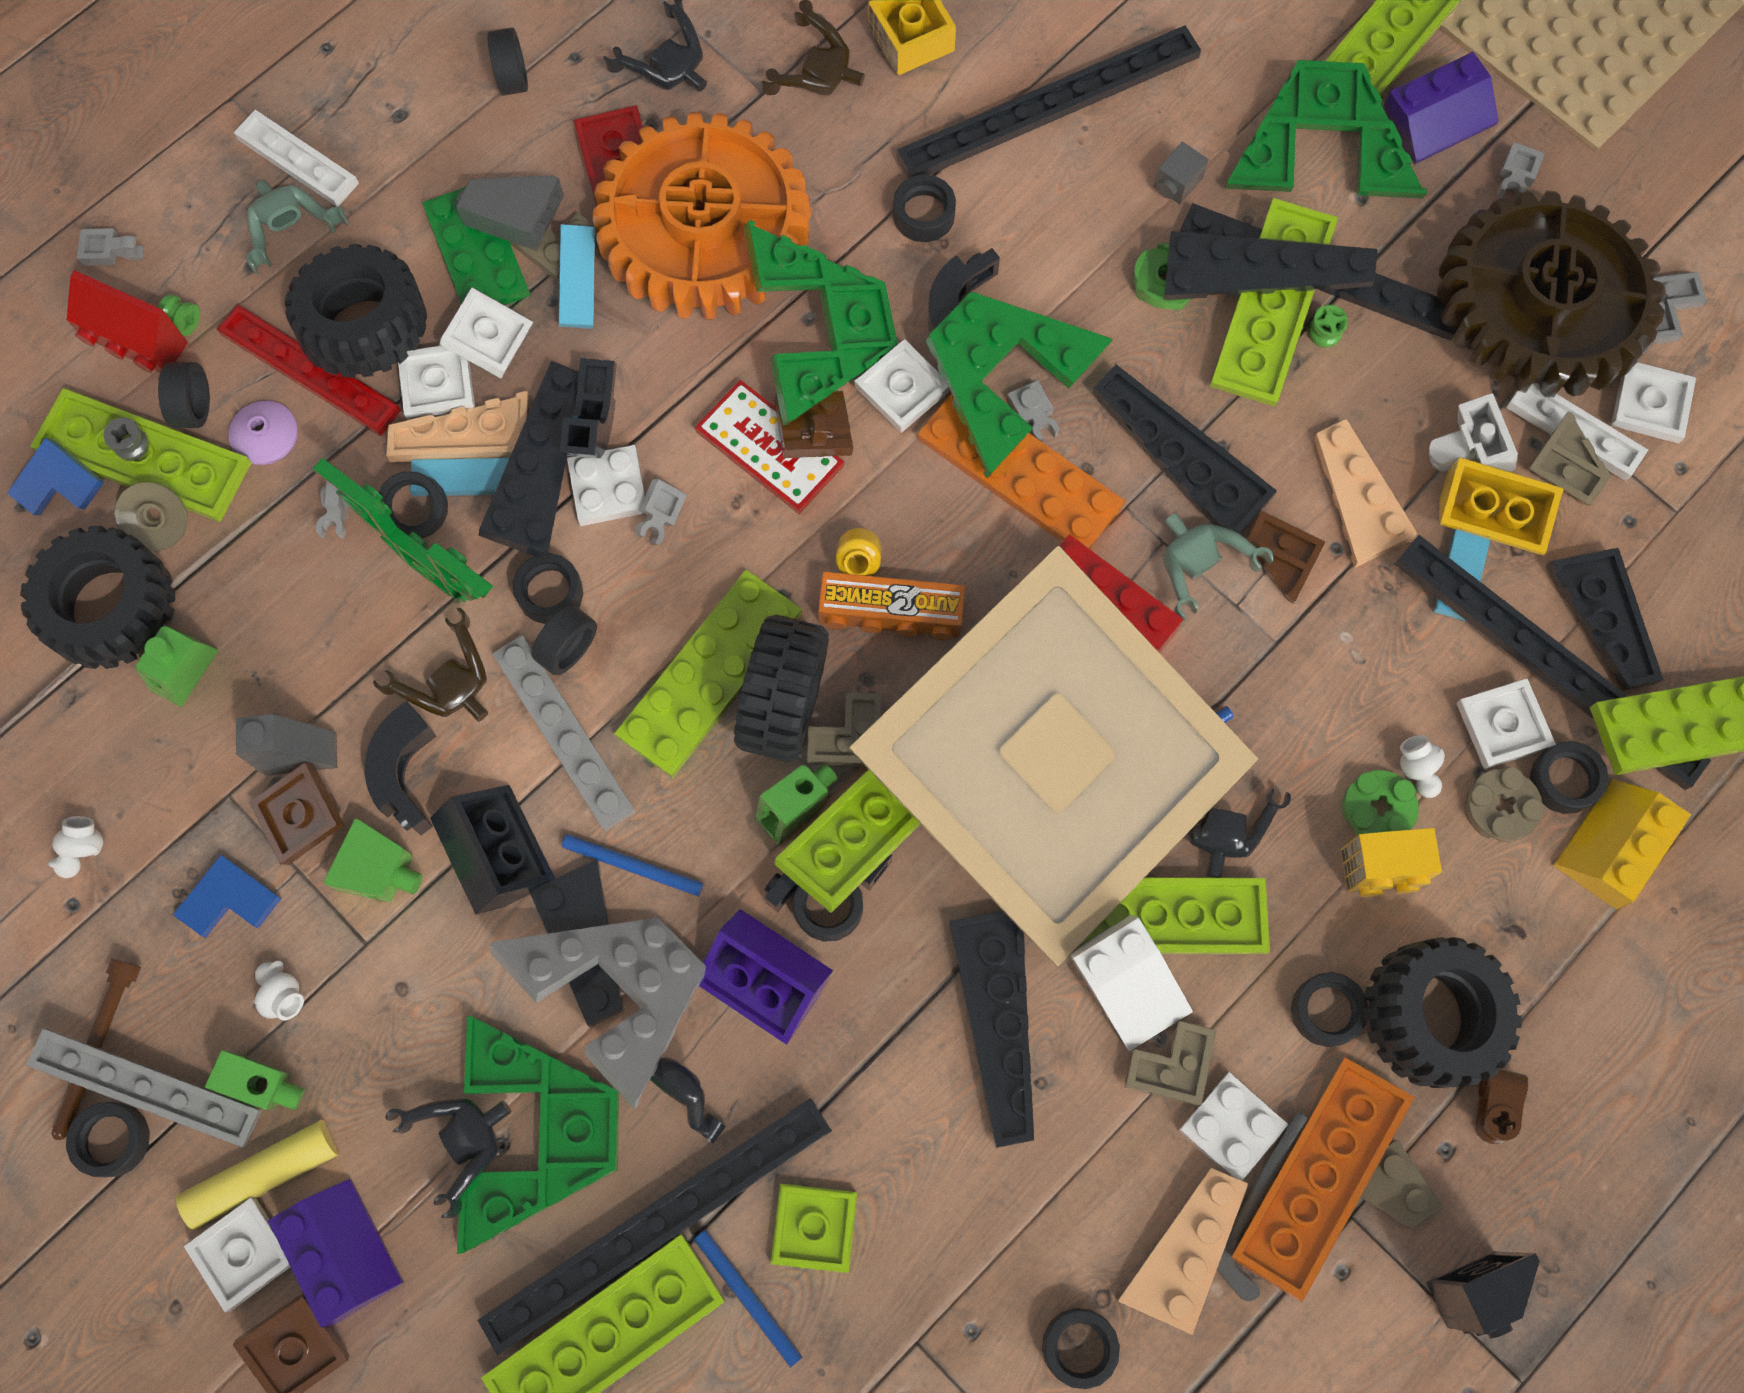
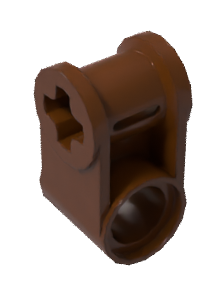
M1497 1068V1075L1489 1080L1479 1082V1101L1475 1130L1484 1142L1499 1144L1514 1139L1520 1133L1523 1107L1528 1091L1527 1075ZM1497 1118V1123L1502 1125L1504 1130L1499 1132V1127L1492 1124V1119Z

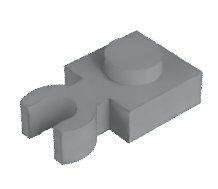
M1513 142L1499 176L1505 179L1497 190V196L1502 197L1506 189H1512L1517 197L1519 192L1527 190V186L1531 187L1545 153Z
M1038 380L1007 394V401L1010 407L1027 423L1032 425V435L1042 442L1043 436L1040 433L1042 429H1048L1054 438L1058 437L1059 426L1057 422L1047 417L1052 415L1054 408Z
M652 479L639 509L647 517L645 521L640 522L636 526L635 536L644 537L647 529L650 528L653 532L650 544L660 545L665 536L663 526H674L687 494L660 479Z

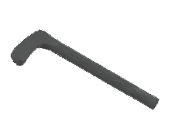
M1299 1112L1295 1113L1284 1135L1240 1208L1217 1270L1228 1285L1245 1301L1255 1300L1260 1295V1288L1237 1268L1231 1257L1309 1121L1306 1116Z

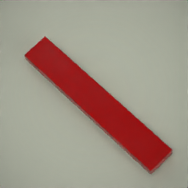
M239 304L217 328L221 336L380 437L387 430L388 425H391L402 411L399 405L356 378L342 377L340 372L337 375L325 372L323 368L316 367L310 362L308 356L304 354L299 342Z

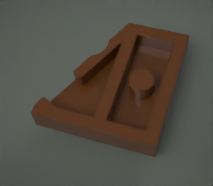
M1261 511L1247 540L1256 548L1265 547L1272 551L1273 561L1271 564H1268L1261 556H1257L1256 559L1285 598L1294 604L1325 541Z

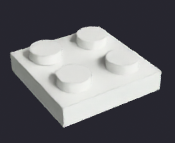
M471 288L443 334L440 345L502 379L533 322L476 289Z
M905 339L855 380V388L900 433L951 391L946 379L943 380L940 373Z
M443 346L407 351L408 358L401 364L398 363L403 410L407 420L431 414L434 416L451 413V409L463 406L466 409L475 407L470 361Z
M1638 362L1628 374L1620 378L1611 426L1679 444L1685 438L1696 377Z
M635 445L606 450L601 458L578 456L567 458L580 526L644 514L639 511L645 498V491Z
M1528 679L1460 699L1456 703L1484 769L1529 756L1556 745Z
M1228 1072L1202 1101V1106L1196 1108L1178 1131L1227 1175L1242 1181L1288 1124Z
M249 1198L184 1246L225 1313L231 1312L290 1268L268 1223L269 1217L256 1198Z

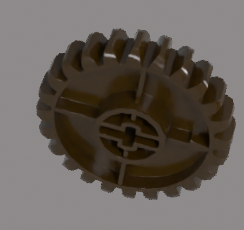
M1546 190L1539 202L1533 193L1525 191L1519 192L1513 202L1502 197L1493 201L1488 210L1480 209L1470 217L1466 226L1457 231L1439 267V276L1442 281L1437 288V299L1446 305L1441 313V319L1443 324L1449 327H1459L1451 339L1455 346L1460 348L1471 346L1474 351L1468 361L1475 367H1480L1487 362L1493 366L1490 373L1491 379L1498 383L1510 375L1515 378L1514 386L1516 390L1526 393L1533 383H1538L1540 393L1545 397L1554 398L1562 387H1564L1567 394L1573 397L1580 396L1589 387L1600 390L1609 386L1616 377L1628 374L1656 340V329L1663 322L1665 310L1659 303L1665 297L1666 291L1665 286L1660 281L1653 280L1661 270L1659 263L1654 259L1642 258L1649 245L1642 238L1630 240L1626 236L1631 229V225L1626 220H1618L1615 223H1611L1607 220L1610 214L1607 207L1597 205L1593 211L1585 209V199L1575 194L1568 203H1562L1560 194L1550 190Z

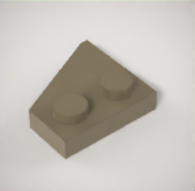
M1568 411L1527 470L1554 486L1564 488L1563 491L1590 506L1611 475L1604 463L1597 457L1589 439L1585 437L1578 426L1575 416Z
M1398 1140L1390 1142L1360 1198L1373 1208L1386 1213L1391 1219L1407 1229H1412L1441 1210L1443 1206Z

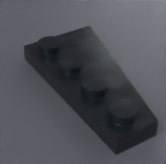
M1619 547L1550 561L1546 565L1547 569L1623 691L1658 684L1664 680Z
M594 860L529 891L547 934L609 925L598 860ZM599 964L569 982L588 1027H592L624 1011L620 986Z

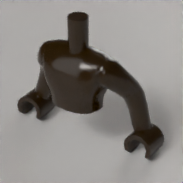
M801 0L799 2V9L803 13H794L797 25L802 27L812 25L823 34L831 47L820 48L813 46L805 60L802 74H779L774 68L768 69L766 77L769 81L773 82L762 81L763 92L767 95H775L780 91L781 86L806 89L819 95H831L841 80L862 86L865 74L847 68L850 50L841 35L830 22L813 11L812 3L809 0Z
M456 608L462 615L461 621L453 624L448 618H445V622L456 633L469 668L460 664L455 658L448 660L440 666L426 681L435 699L399 682L398 678L389 670H385L390 676L388 685L380 686L375 680L373 684L384 695L395 693L412 704L441 717H448L464 707L477 722H480L488 715V711L475 696L487 682L486 671L468 631L470 618L463 609Z

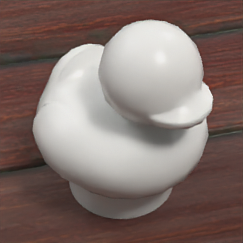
M1425 735L1412 736L1400 745V750L1403 754L1400 759L1401 770L1408 778L1417 780L1416 789L1421 796L1425 798L1436 797L1441 792L1442 782L1434 773L1444 762V751L1436 744L1431 743Z
M73 816L62 821V830L58 831L52 840L53 850L58 854V857L48 862V865L53 867L54 872L59 877L71 878L80 871L81 863L78 857L96 856L100 853L104 841L102 834L94 828V820L84 816Z
M281 961L265 962L256 969L255 979L261 987L256 994L254 1003L258 1013L265 1018L289 1020L299 1013L304 999L300 994L299 983L296 978L291 974L282 972L284 965Z

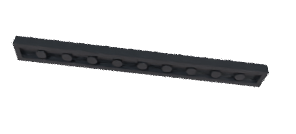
M1184 25L897 149V158L908 178L920 174L931 175L1198 59L1201 49L1187 26Z
M1192 203L1180 232L1259 239L1262 229ZM1377 273L1372 287L1317 289L1449 341H1452V337L1459 328L1443 324L1441 313L1446 305L1442 304L1437 299V296Z
M1418 535L1394 563L1399 569L1592 719L1594 718L1590 707L1596 702L1629 697L1421 535ZM1706 758L1657 767V769L1682 789L1687 790L1693 787L1711 760Z
M811 1098L479 1318L477 1321L497 1355L503 1353L831 1133L832 1130Z

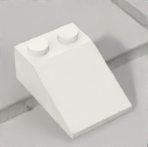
M1134 915L1128 916L1075 949L1069 955L1128 1051L1133 1050L1193 1012L1158 948L1140 919Z

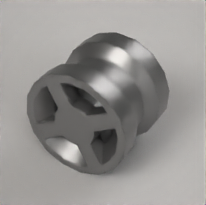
M117 418L112 420L104 430L103 437L105 443L123 460L134 461L140 459L149 448L147 435L131 419ZM127 434H130L129 437H126L125 439H121L123 436H125V435H127Z

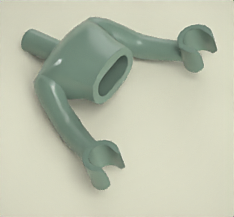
M259 181L256 189L261 197L256 199L247 208V221L253 250L246 255V261L254 274L259 273L257 268L261 264H268L269 267H272V263L266 254V241L262 224L267 225L274 232L282 231L294 225L301 217L299 205L312 216L327 223L332 233L336 232L334 227L338 223H345L348 226L349 222L341 208L332 207L327 210L295 185L283 186L273 190L267 181Z
M1176 513L1165 520V523L1176 539L1164 550L1163 560L1178 599L1174 612L1183 618V621L1186 620V616L1181 610L1182 605L1189 606L1193 613H1196L1198 610L1197 601L1189 596L1183 571L1193 580L1222 560V556L1218 551L1216 541L1228 544L1249 558V566L1255 572L1261 570V565L1256 559L1257 556L1263 557L1268 564H1271L1273 561V553L1270 549L1265 547L1256 548L1246 538L1228 528L1207 523L1188 530Z

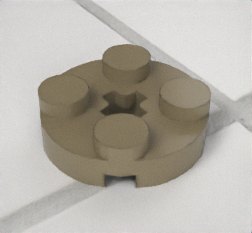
M1516 768L1494 769L1481 775L1470 785L1468 802L1465 803L1467 818L1480 835L1488 839L1492 837L1496 840H1503L1501 842L1507 843L1517 841L1530 834L1537 827L1539 820L1545 813V807L1537 787ZM1497 797L1510 801V814L1505 810L1500 812L1497 810L1496 805L1499 803Z

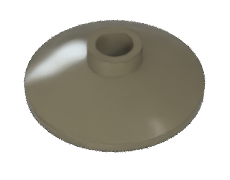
M155 482L134 484L121 493L115 505L114 515L118 529L123 530L127 535L134 536L150 551H161L174 546L183 537L187 529L188 515L184 503L173 490ZM151 508H155L160 512V519H155L151 516Z

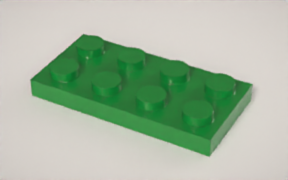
M466 187L422 202L461 304L471 288L476 289L504 306L531 296L510 242L463 225L456 208V201L459 193L465 190Z

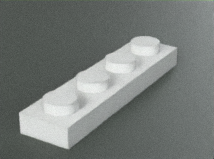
M254 110L234 132L238 141L336 207H339L359 184L353 174L257 110Z
M1533 383L1526 393L1517 391L1506 407L1550 435L1568 411L1571 412L1577 419L1575 421L1583 434L1593 445L1599 460L1604 463L1608 471L1625 481L1633 475L1648 451L1645 447L1558 394L1554 398L1545 397L1540 393L1538 383Z

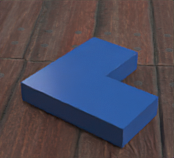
M45 438L7 494L32 515H41L56 492H59L78 509H86L104 484V481L55 440Z
M220 855L173 916L200 936L206 938L228 909H231L252 926L259 928L282 898L229 859Z

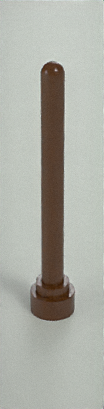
M111 958L106 973L109 974L107 982H110L88 1037L87 1044L102 1048L125 987L129 988L132 981L136 982L141 967ZM70 1083L51 1132L55 1140H63L67 1137V1132L86 1088Z

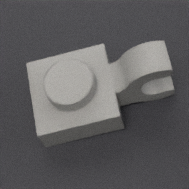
M113 228L81 229L76 259L83 266L115 265L116 256L128 260H142L144 247L142 245L135 246V236L119 237V234Z
M326 481V486L321 488L320 495L321 504L326 508L327 512L317 521L316 532L321 538H326L327 528L335 525L336 535L344 539L346 535L345 520H348L349 505L335 493L338 489L328 481Z

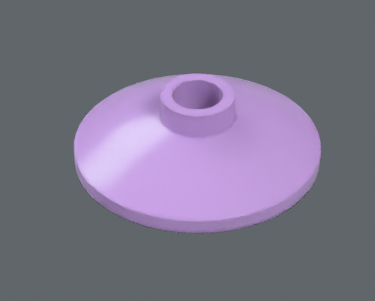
M268 400L257 401L242 408L232 419L228 431V439L232 450L237 454L248 457L254 465H267L281 460L292 450L298 437L297 421L291 411L278 402ZM264 424L260 431H254L259 425Z

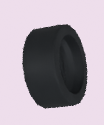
M512 27L489 31L487 33L489 54L501 95L527 92V73L515 29Z
M920 174L912 176L900 184L894 194L893 218L897 229L903 236L917 242H931L946 235L953 226L956 198L953 189L945 180L935 175ZM916 196H932L943 204L944 212L936 220L928 222L917 221L907 215L905 204Z
M169 362L161 370L158 383L159 406L166 424L170 427L200 428L207 421L210 407L209 384L202 366L197 362Z
M403 471L392 475L382 484L378 492L383 497L381 501L392 510L389 516L395 525L407 535L411 531L421 538L433 535L442 527L447 517L448 500L444 489L435 479L422 473ZM407 485H418L425 488L433 501L430 517L424 523L417 526H407L401 523L395 517L392 510V500L395 493Z
M548 553L546 560L533 556L524 561L516 571L512 583L514 597L524 614L533 621L546 624L557 612L569 605L579 608L584 594L581 578L573 564L563 556ZM553 570L560 572L566 577L569 584L568 594L563 601L554 606L544 608L531 602L528 597L527 588L532 579L545 571Z
M574 605L561 609L545 624L536 637L532 646V658L552 675L565 673L580 660L591 645L597 631L595 620Z
M1576 741L1561 742L1547 749L1533 763L1530 773V780L1537 787L1543 805L1552 811L1562 814L1578 813L1597 803L1606 792L1609 781L1607 766L1600 754L1590 746ZM1567 757L1575 760L1584 768L1589 781L1588 790L1584 795L1578 798H1569L1563 796L1554 788L1550 781L1549 767L1555 760Z
M797 885L793 896L794 915L800 928L811 938L823 942L838 941L850 935L859 925L863 914V895L859 886L849 895L850 910L848 916L835 926L825 927L817 924L810 918L806 905L809 894Z
M1329 972L1318 974L1300 985L1293 995L1291 1013L1294 1025L1304 1038L1316 1045L1332 1047L1348 1043L1359 1036L1367 1024V1021H1364L1363 1009H1368V1003L1364 999V992L1356 982L1346 975ZM1330 987L1338 989L1350 1002L1352 1010L1350 1021L1340 1031H1323L1316 1027L1309 1018L1307 1009L1309 999L1320 988Z
M116 1102L96 1103L85 1108L72 1121L67 1132L66 1151L70 1162L84 1174L92 1177H119L132 1171L143 1160L149 1147L150 1130L145 1117L136 1108ZM105 1117L122 1119L129 1131V1141L124 1154L118 1160L111 1163L95 1161L88 1150V1136L92 1127Z
M1074 1308L1061 1312L1050 1321L1043 1335L1042 1352L1047 1367L1058 1380L1071 1388L1086 1390L1100 1386L1112 1376L1119 1363L1120 1344L1116 1331L1107 1319L1094 1311ZM1078 1323L1088 1324L1096 1329L1102 1337L1104 1344V1354L1100 1364L1092 1371L1086 1373H1076L1066 1368L1061 1362L1057 1351L1058 1340L1062 1332L1069 1326Z

